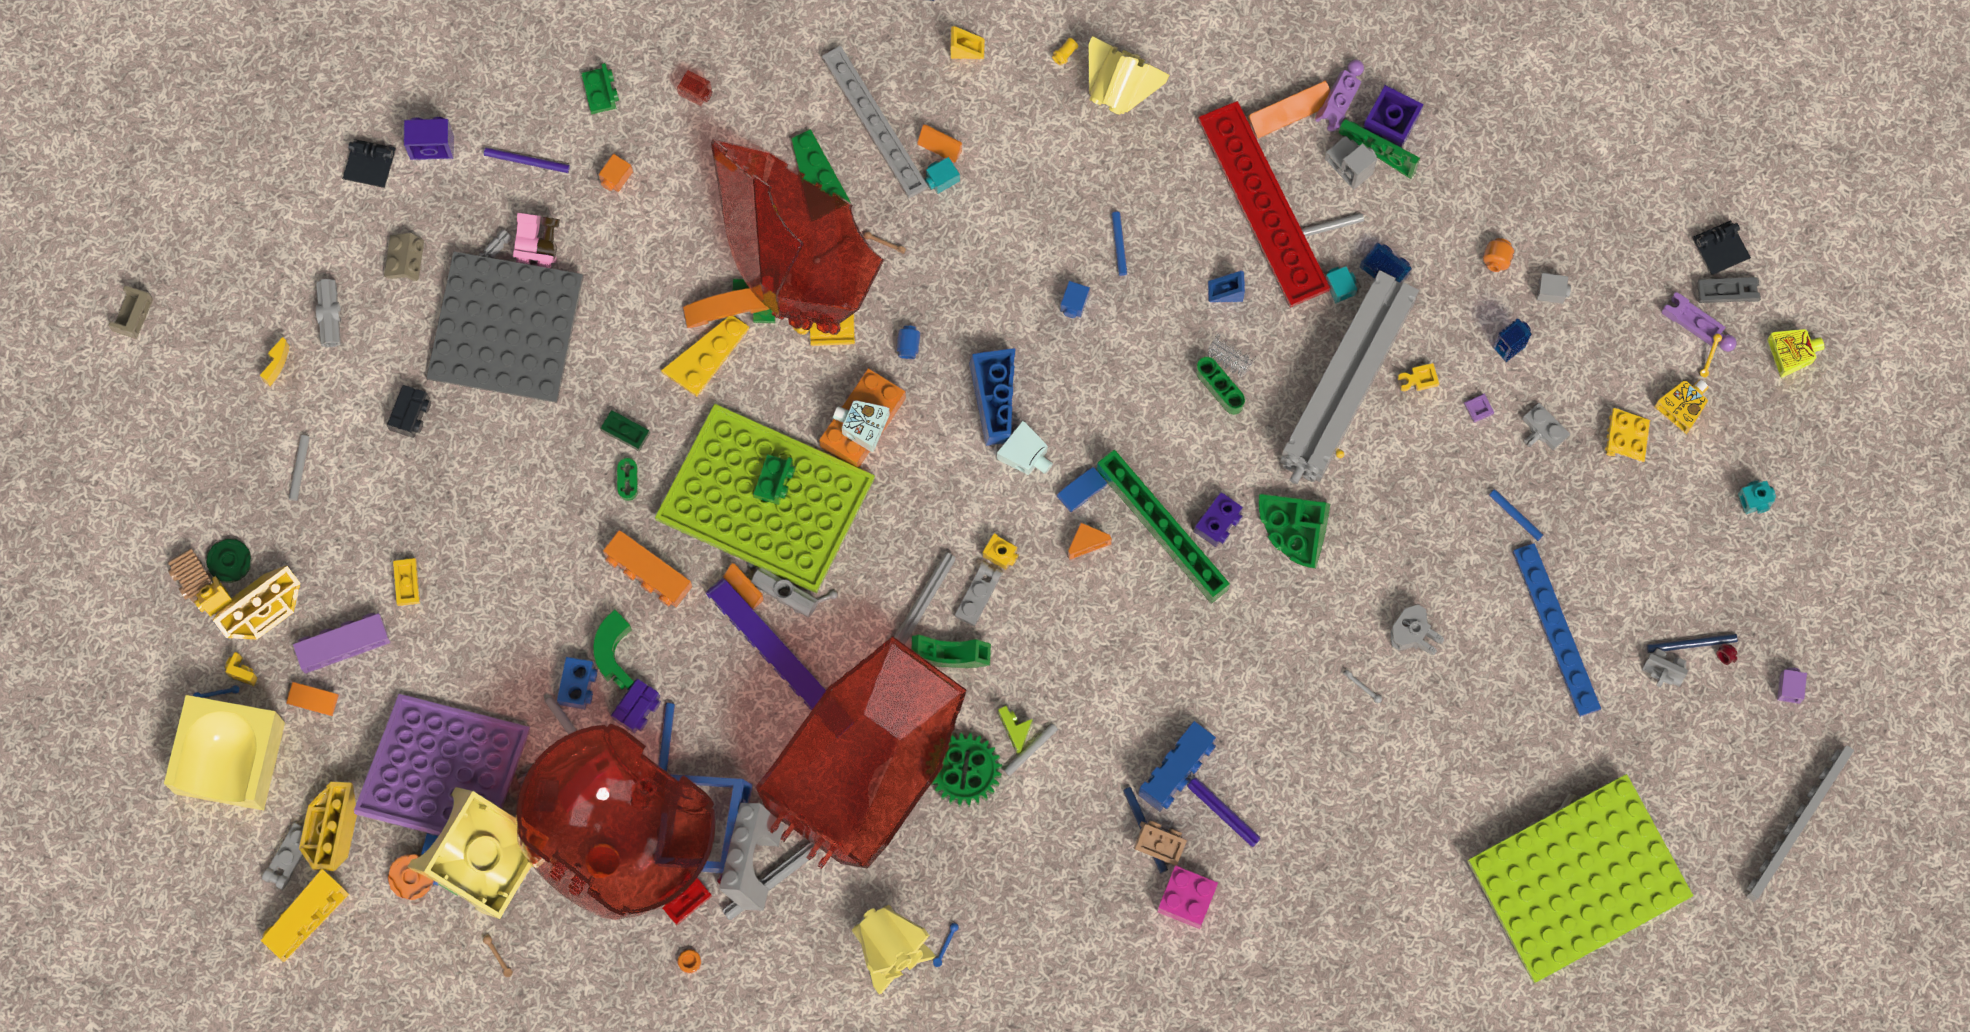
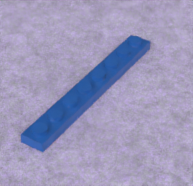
M1535 543L1514 550L1513 554L1578 716L1582 717L1601 710Z

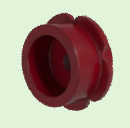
M1722 644L1716 652L1718 659L1725 665H1729L1732 662L1735 663L1738 659L1736 648L1730 644Z

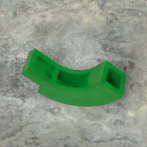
M614 610L603 620L596 632L593 646L594 658L601 675L607 682L612 677H615L613 682L621 690L624 688L629 690L634 681L616 663L615 650L618 643L632 631V628Z
M918 634L912 636L911 658L920 660V664L934 667L990 666L991 644L977 639L960 642L940 641Z

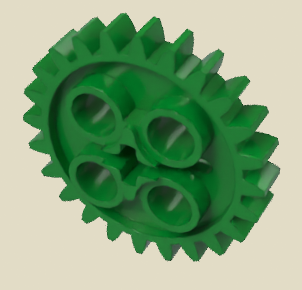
M960 733L959 739L956 740L951 735L950 743L943 740V748L936 746L939 754H931V758L935 762H929L928 766L934 770L929 771L928 776L935 778L930 781V784L938 785L935 793L942 791V800L950 797V805L955 800L958 801V807H961L963 801H966L967 806L970 807L973 800L979 805L980 797L987 801L986 793H995L992 786L999 787V782L995 778H1001L1002 773L996 770L1001 769L1002 764L995 762L1000 759V756L992 755L995 752V747L988 749V740L983 744L980 743L981 736H978L976 740H972V733H970L968 738L964 739L963 734ZM966 751H970L968 770L971 771H967L965 788L962 790L960 789L962 770L960 769L964 767ZM952 753H959L962 759L958 762H953L949 757ZM976 756H981L985 761L982 765L977 766L972 763V759ZM949 775H956L959 780L955 784H949L946 782V778ZM972 778H977L981 781V785L973 788L968 782Z

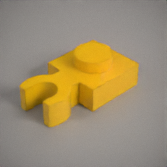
M1434 363L1414 367L1411 370V375L1401 373L1397 377L1398 380L1405 379L1408 384L1401 386V391H1408L1414 385L1417 391L1439 386Z

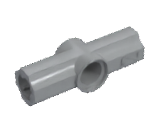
M321 279L316 282L318 297L316 316L317 322L320 325V342L322 347H336L341 345L339 322H341L339 311L341 309L337 298V284L335 280Z
M763 568L756 571L751 581L756 588L777 599L779 603L789 606L808 618L813 614L819 602L814 597L793 586L790 581L783 580ZM784 588L790 590L787 596L779 595V592Z

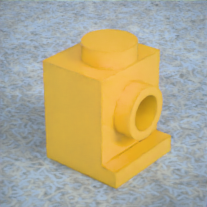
M995 533L983 551V558L1005 570L1009 565L1013 566L1019 556L1016 546L998 537ZM1003 548L1006 550V553L999 554L998 550Z
M216 576L212 578V584L204 586L196 594L197 600L194 601L201 612L206 611L210 617L233 602L230 594Z

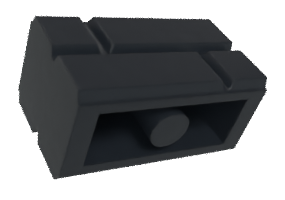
M402 385L387 422L388 429L414 438L416 433H420L423 427V414L428 413L431 407L428 393Z

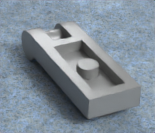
M983 561L955 617L975 627L1003 571L998 568L995 570ZM984 575L992 578L990 583L982 580Z
M296 823L293 824L270 866L264 872L262 880L268 883L270 881L275 883L276 887L281 890L286 887L303 857L299 850L303 827ZM278 867L284 870L281 876L275 873Z

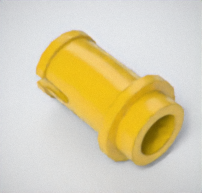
M1068 38L1059 50L1053 52L1052 59L1058 65L1066 64L1070 55L1079 47L1077 42L1072 38Z

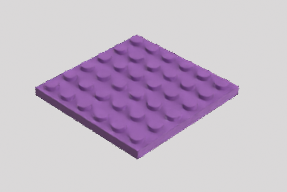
M399 694L354 808V814L439 836L453 809L454 798L451 794L455 787L474 791L502 809L530 733V727Z

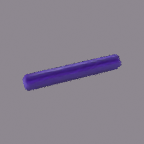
M1197 778L1190 781L1188 788L1251 847H1254L1260 841V836Z

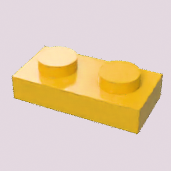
M416 558L393 561L397 606L420 604Z

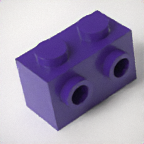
M1221 492L1195 526L1194 533L1214 547H1217L1219 543L1224 544L1231 534L1228 532L1231 526L1234 525L1236 527L1242 520L1243 515L1241 513L1243 507Z

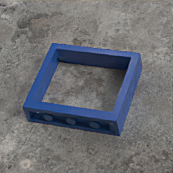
M669 774V779L665 786V802L661 809V825L657 832L658 842L657 848L654 851V864L664 869L723 873L740 803H750L753 784L744 779ZM682 784L733 788L721 862L670 858Z

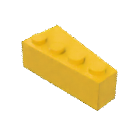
M321 869L290 907L280 915L278 921L265 930L260 941L280 960L285 962L349 894L329 874Z

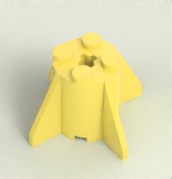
M1092 36L1089 42V94L1091 95L1089 100L1099 105L1107 104L1110 106V111L1119 115L1121 113L1124 114L1167 82L1170 75L1151 66L1149 63L1144 64L1145 60L1141 59L1140 55L1132 54L1125 50L1121 53L1117 51L1118 47Z
M890 905L877 911L875 908L870 909L864 914L863 917L865 919L852 929L853 934L862 945L866 967L870 971L873 987L878 994H882L893 979L903 975L901 970L906 967L911 970L917 963L932 960L936 957L924 944L930 936L925 928L896 913Z

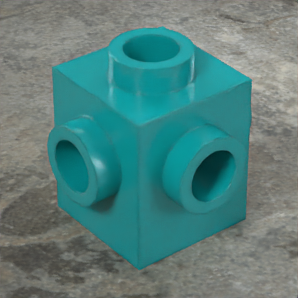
M1755 480L1748 483L1747 487L1742 488L1738 493V497L1746 515L1756 511L1758 514L1770 510V507L1775 502L1776 494L1774 488L1769 486L1767 480L1763 482Z

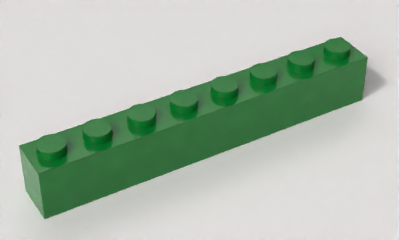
M1115 449L1097 463V472L1211 604L1229 590L1230 583Z

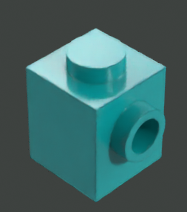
M949 157L940 162L935 161L931 163L928 169H926V184L930 190L935 189L937 194L960 182V174Z
M1347 266L1343 268L1335 267L1327 272L1328 274H1326L1325 278L1331 288L1330 293L1335 304L1356 295L1357 287L1355 284L1357 281L1352 271L1349 272Z

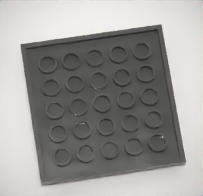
M453 252L426 379L557 403L583 283V274Z

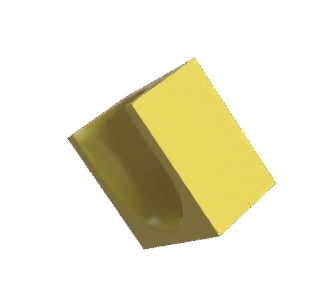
M186 695L164 785L176 795L264 811L285 722L276 711Z

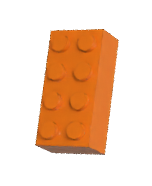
M867 369L841 408L850 410L853 401L889 408L890 415L882 431L883 433L905 401L906 392L872 370ZM833 419L819 440L820 447L840 460L859 468L870 451L842 434L844 423Z

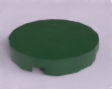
M228 538L211 547L207 554L206 563L213 577L216 576L221 582L233 583L247 575L251 569L252 557L251 552L244 543L237 539Z

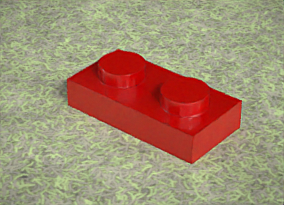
M696 878L661 908L677 926L709 900L712 895L700 880Z

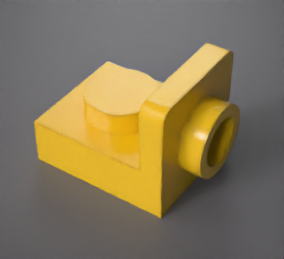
M234 652L233 656L229 657L226 661V674L230 678L254 686L258 679L253 673L254 670L244 665H241L239 668L242 657L239 653Z

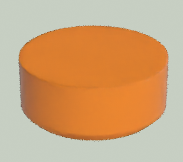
M685 950L678 957V965L683 972L694 973L701 966V957L694 950Z

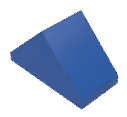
M1238 271L1208 281L1209 302H1243L1245 294L1244 271Z

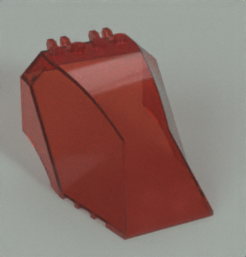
M712 139L711 148L727 240L734 261L744 281L754 295L773 311V316L781 320L788 318L789 325L793 326V328L809 330L813 323H816L817 329L822 333L837 335L841 329L840 323L860 309L884 262V259L871 248L861 234L851 211L853 205L836 193H833L831 196L821 189L822 184L818 182L816 185L804 179V173L799 172L797 175L787 168L788 163L768 151Z
M892 636L827 688L755 788L765 808L777 817L768 831L773 834L778 829L781 821L789 827L781 835L780 839L783 842L795 830L814 844L806 856L808 860L815 857L818 849L826 853L818 863V867L821 869L830 857L843 865L868 869L889 845L943 768V761L949 749V742L955 730V723L961 711L967 690Z

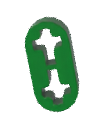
M631 458L622 459L617 466V491L620 498L624 501H631L638 495V467ZM626 464H630V467L634 468L629 471V477H626L625 471L621 470L626 467ZM626 482H629L630 488L634 489V491H630V495H625V492L622 491L626 488Z

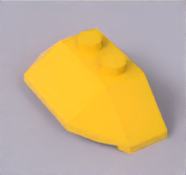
M287 565L265 573L232 597L233 602L221 609L212 620L226 638L257 640L294 613L300 582Z
M330 782L326 786L327 788L319 793L308 805L299 850L313 870L335 871L348 858L357 815L354 814L356 806L354 786L349 782Z

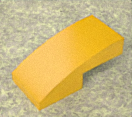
M283 337L269 351L268 355L272 362L260 374L262 380L269 386L279 376L288 356L289 344Z

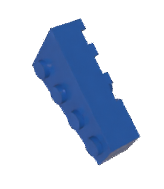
M1194 721L1177 741L1176 748L1174 750L1171 749L1161 763L1162 766L1156 767L1151 773L1148 783L1144 782L1141 785L1138 796L1159 812L1163 808L1168 809L1175 800L1172 797L1177 790L1182 792L1189 781L1186 778L1191 772L1196 774L1203 763L1200 760L1203 756L1207 755L1209 757L1216 748L1214 744L1216 737Z

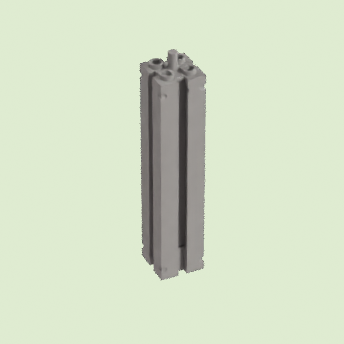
M1382 271L1378 272L1375 281L1370 287L1294 429L1289 442L1283 450L1280 463L1283 464L1285 469L1293 472L1290 478L1292 483L1298 484L1302 474L1308 481H1321L1412 310L1419 293L1418 289L1404 282L1401 284L1395 281L1394 277Z

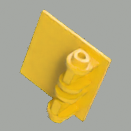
M1613 408L1612 415L1609 416L1610 425L1607 429L1609 434L1606 436L1608 439L1607 447H1605L1606 455L1615 456L1617 453L1645 462L1650 420Z

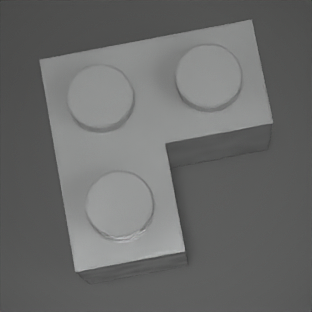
M1345 136L1326 152L1325 160L1354 190L1373 175L1377 156L1371 148H1367L1364 144L1358 146L1354 140L1350 141Z

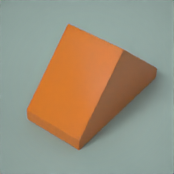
M1081 523L1068 550V558L1071 560L1111 545L1112 538L1107 533Z

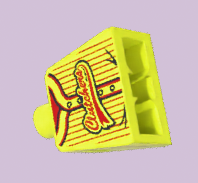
M1805 329L1773 332L1767 339L1780 377H1785L1811 365L1816 359L1815 352L1824 350L1823 339L1818 337L1810 340L1808 331Z

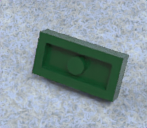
M613 410L610 411L600 428L605 434L637 451L641 450L650 435V430Z

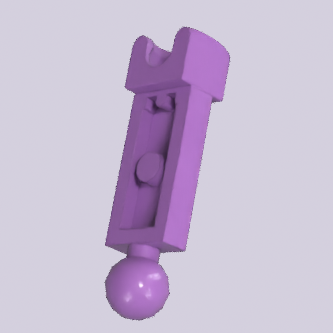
M1358 59L1351 60L1348 63V71L1343 70L1340 72L1323 107L1319 109L1315 117L1316 122L1328 118V131H1335L1340 127L1345 118L1344 115L1361 84V81L1356 76L1363 73L1364 65Z
M1676 292L1671 299L1677 306L1676 308L1666 305L1662 310L1663 315L1673 322H1677L1710 346L1714 342L1713 336L1719 333L1722 336L1719 345L1723 351L1729 352L1736 348L1737 342L1734 336L1722 334L1725 326L1691 304L1681 294Z

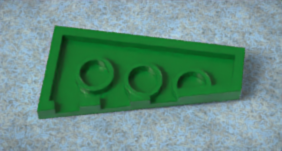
M1345 119L1340 125L1339 134L1344 137L1346 136L1350 141L1354 140L1358 146L1364 144L1367 148H1371L1375 152L1376 158L1409 179H1412L1415 175L1420 157L1371 133L1353 121Z
M810 129L791 138L811 221L814 222L851 204L812 130Z

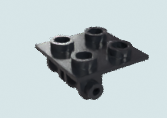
M354 139L353 142L350 141L348 150L351 151L342 179L385 188L396 148Z
M1730 220L1692 237L1711 275L1751 259L1737 232L1740 231L1737 222L1733 223Z

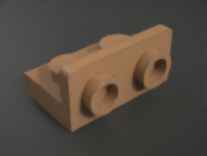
M1149 820L1148 823L1141 821L1140 826L1142 828L1133 848L1177 866L1187 842L1186 839L1181 837L1182 832L1169 828V831L1160 829L1161 824Z

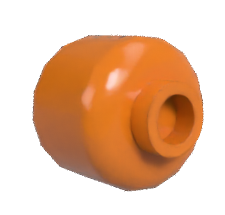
M1497 238L1487 244L1483 255V262L1489 270L1500 272L1510 267L1514 256L1512 244L1502 238Z

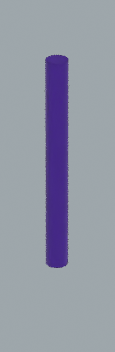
M487 147L484 149V156L563 173H569L570 165Z

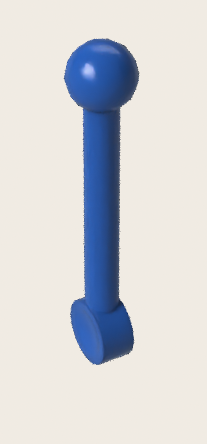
M233 685L228 689L203 694L195 692L193 696L206 698L231 692L237 694L240 688L237 685Z
M957 923L950 925V932L938 958L933 960L935 967L942 965V958L952 936L959 929Z

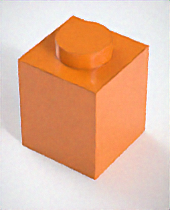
M613 154L599 173L601 185L609 191L613 189L619 192L633 173L632 165Z

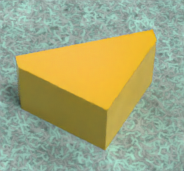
M951 27V59H984V38L958 27Z

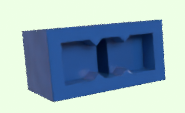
M566 657L557 697L559 705L586 710L587 704H591L593 691L590 690L591 682H596L598 669H594L593 661ZM578 669H585L586 674L583 677L578 678L575 676V672ZM579 690L582 692L580 698H570L573 691Z

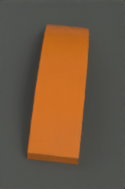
M756 287L708 297L684 306L683 309L687 328H693L709 324V321L745 312L752 314L772 309L769 288Z

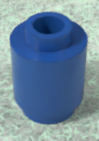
M903 326V329L898 330L896 351L899 358H916L920 342V331L916 330V327Z

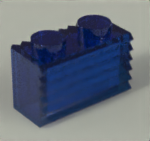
M1378 242L1360 263V268L1374 279L1378 272L1382 271L1394 277L1395 281L1401 284L1408 278L1412 270L1410 263L1406 259L1398 258L1393 254L1389 246L1385 244L1380 245Z
M1516 318L1508 327L1506 326L1505 329L1498 333L1493 349L1505 362H1508L1527 346L1532 335L1531 328L1525 321L1521 322L1520 319Z

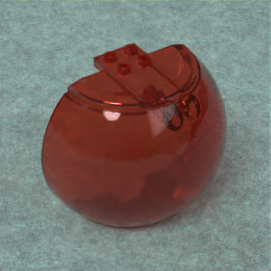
M611 723L608 726H590L567 734L554 742L537 758L528 771L520 789L516 810L517 842L522 853L536 872L549 885L580 908L605 919L619 920L646 915L661 909L676 900L693 884L703 870L711 853L716 821L715 810L712 809L715 804L704 790L684 775L677 781L643 754L646 745L624 728Z

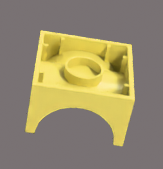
M455 787L451 794L454 798L453 809L444 829L423 855L411 860L408 868L461 896L474 905L477 911L500 919L548 838L474 791Z

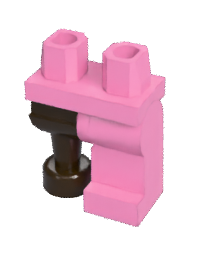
M518 213L513 257H516L517 263L530 265L531 260H538L537 266L551 268L552 263L556 262L557 257L554 228L559 227L560 219L543 217L542 225L546 226L543 238H540L538 234L541 216Z

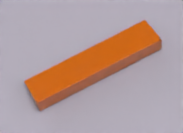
M1323 81L1250 114L1248 122L1257 139L1318 112L1323 107L1330 93L1329 86L1326 81Z

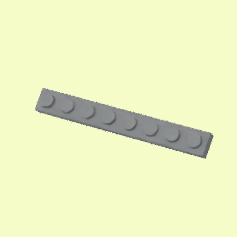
M839 46L822 55L824 63L907 197L911 198L928 189V185L843 48Z
M1846 745L1842 750L1837 749L1830 759L1833 761V764L1830 768L1825 767L1819 776V779L1822 781L1818 787L1814 785L1807 794V797L1810 798L1806 805L1801 804L1795 815L1798 818L1794 824L1790 822L1783 831V834L1786 835L1782 842L1777 841L1771 852L1774 855L1770 861L1766 859L1759 868V871L1762 872L1758 879L1753 878L1748 885L1747 890L1750 892L1746 896L1747 898L1755 902L1760 897L1854 752V749Z

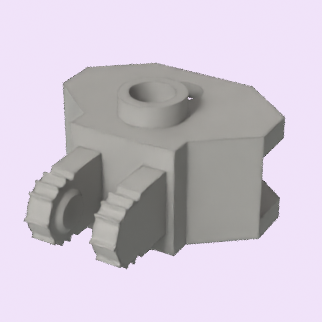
M1420 605L1405 608L1390 631L1392 647L1398 651L1411 647L1417 649L1419 647L1425 652L1435 655L1436 649L1423 639L1427 636L1436 643L1442 644L1444 638L1430 629L1431 625L1427 622L1426 609Z

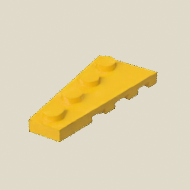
M734 316L727 317L662 369L661 373L698 397L749 330V326Z

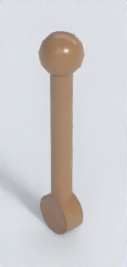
M866 231L863 235L867 240L872 239L903 254L906 251L902 246H897L873 236L870 231Z
M486 935L483 938L484 944H488L503 968L504 976L511 977L513 974L512 970L507 968L492 944V938Z

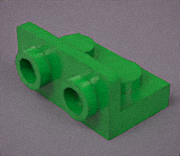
M602 63V68L581 73L591 115L617 109L615 102L619 101L616 88L612 89L610 83L614 82L612 69L607 70L606 63Z
M767 454L753 497L779 505L781 498L785 499L789 486H786L788 478L792 479L796 466L793 465V458L788 457L785 460Z

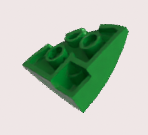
M1259 494L1260 519L1264 523L1268 533L1267 537L1274 547L1289 557V560L1299 565L1316 569L1325 538L1331 504Z

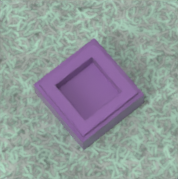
M1485 393L1464 402L1474 423L1494 414Z

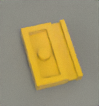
M854 312L810 314L812 320V327L810 329L811 346L855 344Z

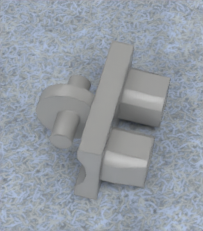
M1657 648L1653 654L1649 655L1642 670L1650 673L1651 677L1658 679L1656 686L1660 688L1663 682L1680 687L1688 673L1686 661L1681 658H1675L1673 663L1665 660L1667 655L1665 651Z

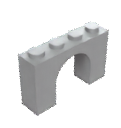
M740 803L719 887L723 893L743 910L764 911L769 889L755 876L753 853L756 844L759 846L779 847L784 827L777 818L759 803Z

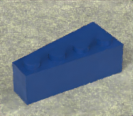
M1015 348L972 354L969 362L986 446L1003 444L1011 435Z

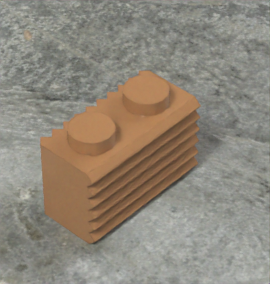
M192 548L168 562L171 567L168 572L174 582L179 580L182 585L179 591L185 600L189 598L194 603L197 600L196 594L204 586L213 583Z

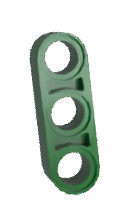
M1201 358L1196 368L1198 379L1226 412L1232 415L1239 414L1244 407V394L1213 358ZM1208 366L1212 371L1204 373L1200 368ZM1221 382L1225 384L1226 388L1222 390L1217 389L1215 384ZM1236 399L1240 402V405L1232 406L1229 400Z

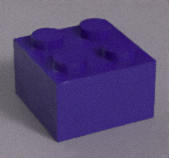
M1385 85L1365 120L1363 128L1403 148L1421 115L1424 104Z
M414 117L410 120H404V146L410 160L454 159V133L448 119L443 117H433L432 119Z

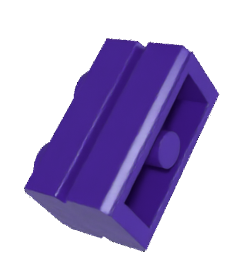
M636 679L611 714V717L614 721L635 734L637 730L641 731L647 724L648 719L646 717L651 711L654 713L661 703L659 700L660 694L641 680Z

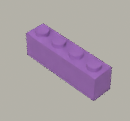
M370 613L363 616L362 620L356 622L347 621L341 624L340 628L322 630L319 633L320 635L315 637L306 636L300 638L298 643L293 644L301 670L306 674L391 642L381 615L379 613Z

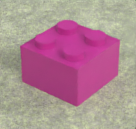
M1175 866L1157 912L1200 929L1218 882Z

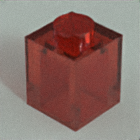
M687 70L677 86L679 96L699 106H702L704 101L708 102L713 93L709 80Z

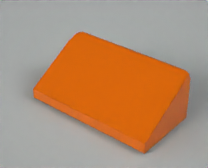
M926 124L923 125L917 145L941 157H949L955 163L962 152V142Z
M732 563L723 578L752 609L756 608L763 602V594Z

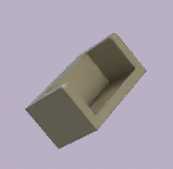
M124 286L125 300L115 323L110 321L108 326L113 332L137 339L153 299L147 292Z

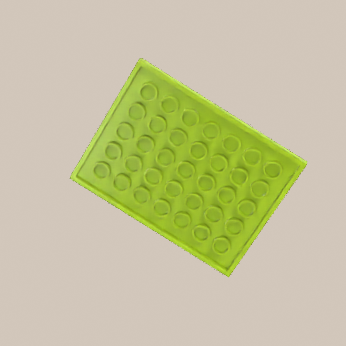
M714 404L658 510L655 520L812 592L818 593L875 480V475ZM767 454L785 460L791 457L793 458V465L796 466L793 478H788L786 486H789L785 499L781 498L779 505L753 497Z
M1627 774L1467 860L1533 983L1544 979L1693 897L1689 886Z

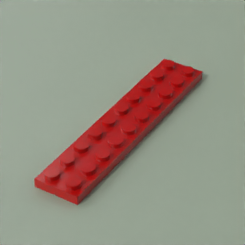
M1233 102L1198 117V122L1289 307L1291 308L1329 292L1331 288L1239 102Z

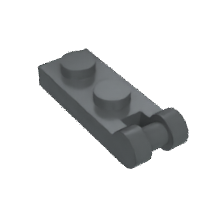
M1759 278L1698 280L1699 303L1758 302L1761 300V295L1757 288L1759 286ZM1744 287H1749V292H1744Z

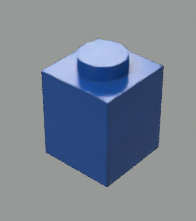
M1069 281L1061 302L1060 311L1064 312L1063 314L1069 318H1076V316L1081 318L1089 297L1090 287Z

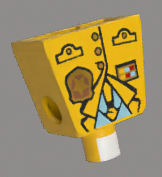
M1700 379L1693 386L1687 381H1683L1660 398L1655 408L1687 435L1708 402V399L1703 394L1709 387Z

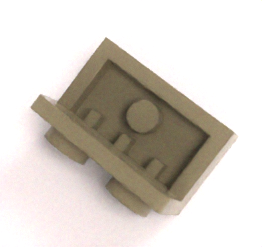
M412 233L390 235L384 277L388 279L407 277L412 281H418L424 240Z

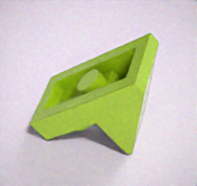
M1007 706L998 709V715L1016 753L1019 754L1023 749L1033 719L1016 726L1015 724L1018 723L1014 711H1009Z

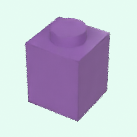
M1798 668L1784 669L1780 674L1777 700L1800 704L1805 697L1807 673L1801 672Z

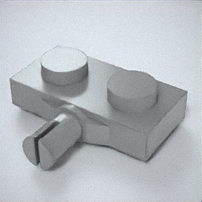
M1540 403L1522 419L1532 431V434L1524 440L1525 444L1528 443V447H1531L1537 440H1540L1554 451L1570 436V433Z

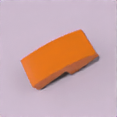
M292 682L286 704L333 716L339 694Z

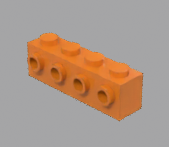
M620 530L603 550L606 557L605 561L614 568L619 566L624 570L623 574L632 581L637 579L642 583L640 586L650 594L655 592L660 596L658 599L668 607L673 605L677 608L692 588L690 580Z

